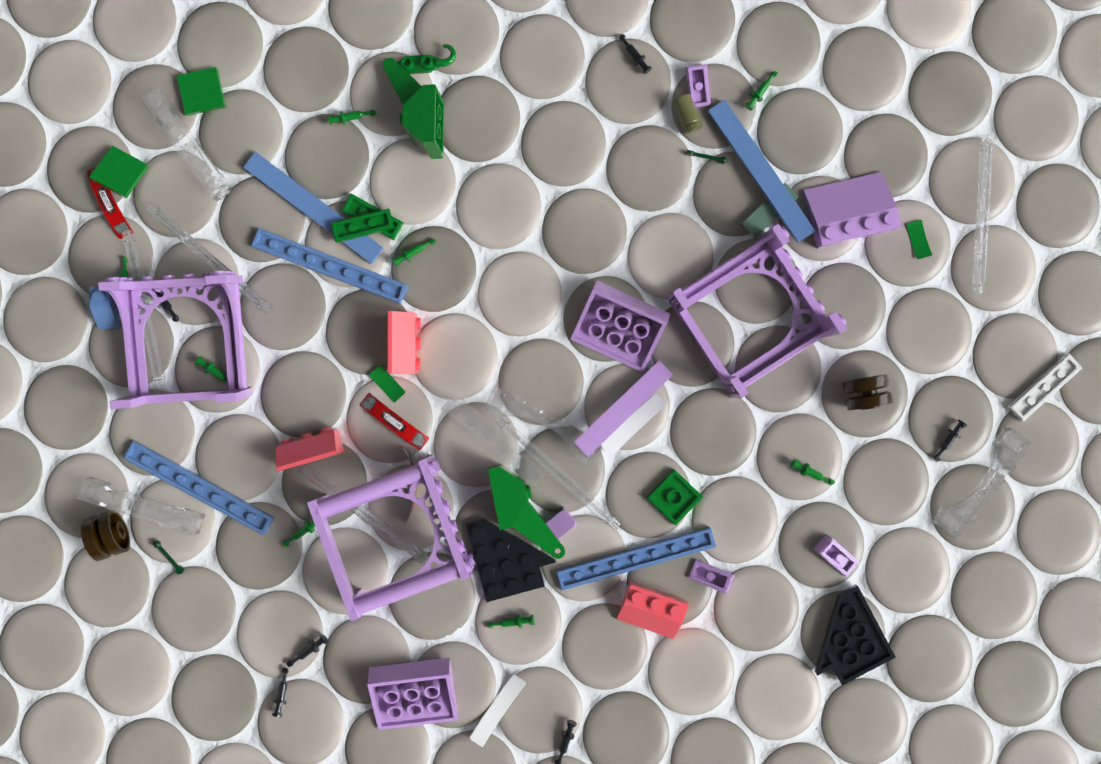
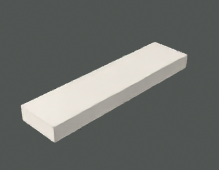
M1066 353L1007 406L1008 409L1020 422L1025 421L1076 375L1082 367L1069 353Z

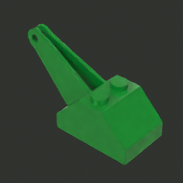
M502 464L489 467L488 472L499 529L503 530L514 527L556 559L562 558L565 555L564 546L529 502V498H532L530 484L526 485V481ZM560 549L561 552L556 553L555 550Z

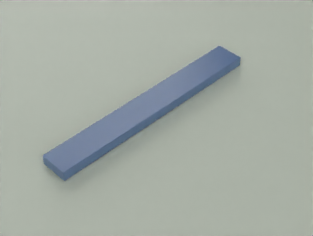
M726 100L709 109L707 113L796 242L799 243L814 233L815 229Z
M254 152L243 167L332 235L331 223L345 219L257 152ZM369 236L343 242L371 264L374 263L384 249Z
M260 228L257 229L251 244L253 248L402 304L408 288L406 284Z
M135 440L131 442L123 459L263 536L267 533L275 518Z
M707 527L556 570L561 591L711 549L716 547L711 527Z

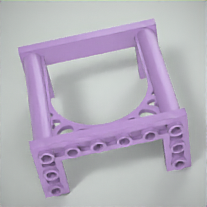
M779 224L763 234L757 242L682 290L678 288L667 297L669 303L731 398H743L749 394L746 390L747 386L821 338L838 335L847 330L845 326L846 321L841 314L833 312L826 315L824 313L825 308L819 300L816 301L813 296L814 291L808 283L805 284L801 278L803 276L801 270L797 266L794 267L790 261L792 260L791 255L786 249L783 250L782 246L790 242L788 239L789 233ZM767 257L774 259V267L771 271H767L764 267V261ZM760 259L759 268H754L752 264H757L756 260ZM778 267H780V273L783 272L781 277L776 273ZM748 273L767 275L779 282L791 299L793 306L791 328L786 337L777 346L730 376L686 308L739 275ZM789 286H792L794 290L790 291ZM798 302H802L801 305L806 307V309H799ZM802 313L809 314L812 317V321L809 324H803L798 320V316ZM798 326L799 328L805 329V331L802 332V330H800L799 333L796 334L795 328Z
M211 271V273H203V277L195 278V274L182 275L183 279H175V275L162 276V280H155L154 276L141 277L142 281H134V278L111 277L106 278V282H98L99 291L108 292L115 300L121 316L124 334L129 396L109 401L110 409L133 408L150 403L214 399L216 403L235 402L252 396V388H247L239 284H243L242 275H236V272ZM205 286H207L204 289L202 295H198L196 293L197 288L198 290H202ZM179 288L182 289L181 294L177 292ZM212 288H218V298L210 301L208 299L209 291ZM163 291L164 295L162 297H158L156 292ZM143 292H147L153 297L151 305L142 301L141 294ZM174 297H192L207 304L217 314L224 332L228 389L149 394L144 328L149 315L159 304ZM222 300L224 304H221L223 310L217 308V304L222 302ZM139 306L145 308V313L142 315L140 314L141 309H139Z
M433 456L418 461L416 465L329 497L325 495L307 502L350 622L359 619L366 612L460 577L461 580L470 578L476 563L472 553L468 554L462 539L458 540L456 532H458L457 524L449 516L451 508L448 501H444L441 493L444 492L441 481H437L435 478L439 475L438 471L441 470L437 458L433 459ZM412 484L409 493H405L402 488H408L407 485ZM419 484H424L426 487V493L422 498H416L414 495L415 488ZM429 495L431 496L429 502L432 503L431 507H428L425 504V500L429 497ZM387 496L403 497L418 504L430 518L434 530V546L426 564L416 573L365 593H363L362 589L353 592L327 517ZM434 519H439L440 523L435 524ZM439 538H446L444 539V542L448 545H441L439 542ZM440 549L448 551L451 559L448 561L440 560L437 557V551ZM435 561L438 565L442 567L437 568L436 566L432 569L431 563Z

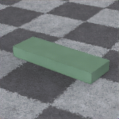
M784 183V186L786 187L788 192L791 194L793 199L796 200L798 198V195L786 183ZM766 200L740 225L755 239L778 217V214L769 201Z

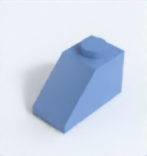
M89 287L90 309L98 329H120V313L113 297L106 291H99V287Z

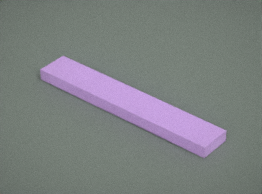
M658 361L573 444L588 458L673 374Z

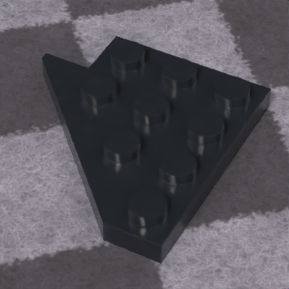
M487 519L466 524L486 602L545 587L540 567L556 563L554 557L505 529L500 530L498 525Z
M856 584L837 595L814 670L818 676L832 668L840 684L843 686L896 658L860 588Z

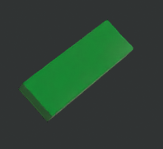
M351 193L341 211L351 217L380 211V209ZM392 216L395 229L380 233L395 241L404 223Z
M389 208L331 223L335 243L395 229Z

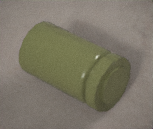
M690 94L680 96L672 101L684 134L696 132L703 127Z

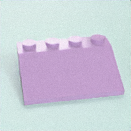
M882 172L803 190L810 222L815 229L813 235L817 249L894 231L902 227L897 206Z
M596 281L570 340L640 372H644L668 323L670 313L600 281Z
M450 658L369 667L367 686L378 730L458 720Z

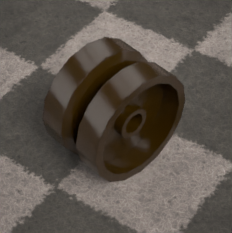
M888 374L842 382L844 393H858L857 396L849 397L846 400L847 410H867L893 403L891 392L877 391V389L885 388L890 384Z
M110 510L100 514L99 517L93 516L82 521V541L86 551L93 560L98 562L111 557L112 554L118 555L129 550V531L123 517L116 510Z

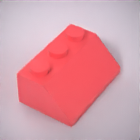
M388 311V373L417 374V370H421V358H417V350H421V338H418V330H421V318H418L416 313Z
M331 427L319 430L320 434L315 436L311 432L301 435V440L293 441V438L281 441V445L276 447L277 472L344 453L338 429L332 430Z
M629 581L616 619L674 639L683 623L689 604L684 599Z

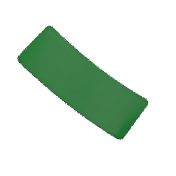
M922 220L907 223L909 237L916 258L922 259L932 256Z
M381 365L369 374L394 403L405 394L404 389Z

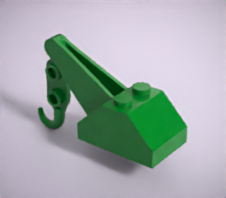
M449 44L443 45V48L450 51V56L445 59L432 55L405 56L398 62L393 58H386L382 63L403 104V113H400L401 126H404L405 132L409 135L412 142L431 159H442L444 154V101L436 84L421 86L410 74L431 73L438 68L451 65L456 59V50Z

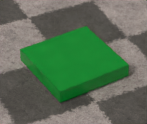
M216 67L177 75L186 116L226 108L219 71Z
M112 145L89 177L92 181L127 199L149 167L148 164Z
M673 469L646 498L676 526L703 496Z

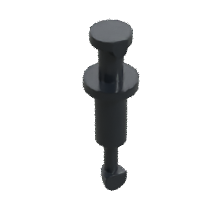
M621 34L619 39L626 45L627 52L634 59V65H640L644 75L649 73L652 67L647 66L644 62L645 55H640L636 48L626 41V36Z
M156 292L158 297H162L164 292ZM168 300L162 302L161 306L164 310L170 312L174 322H178L179 317L172 310L170 302Z
M958 419L959 423L954 430H948L950 432L941 444L940 451L934 456L936 462L941 460L939 457L944 451L949 449L955 439L961 437L958 433L967 424Z
M322 634L316 642L313 640L309 641V645L300 651L296 658L287 661V667L293 666L299 659L303 660L312 652L317 653L320 645L328 643L327 637Z
M288 668L282 669V673H284L283 680L279 683L277 698L273 699V703H276L275 712L272 713L274 717H282V704H287V701L284 699L288 685L286 682L289 672Z
M567 720V730L561 733L563 739L559 748L560 755L558 760H555V764L562 763L563 754L567 752L570 740H573L575 737L572 731L577 726V723L573 720Z

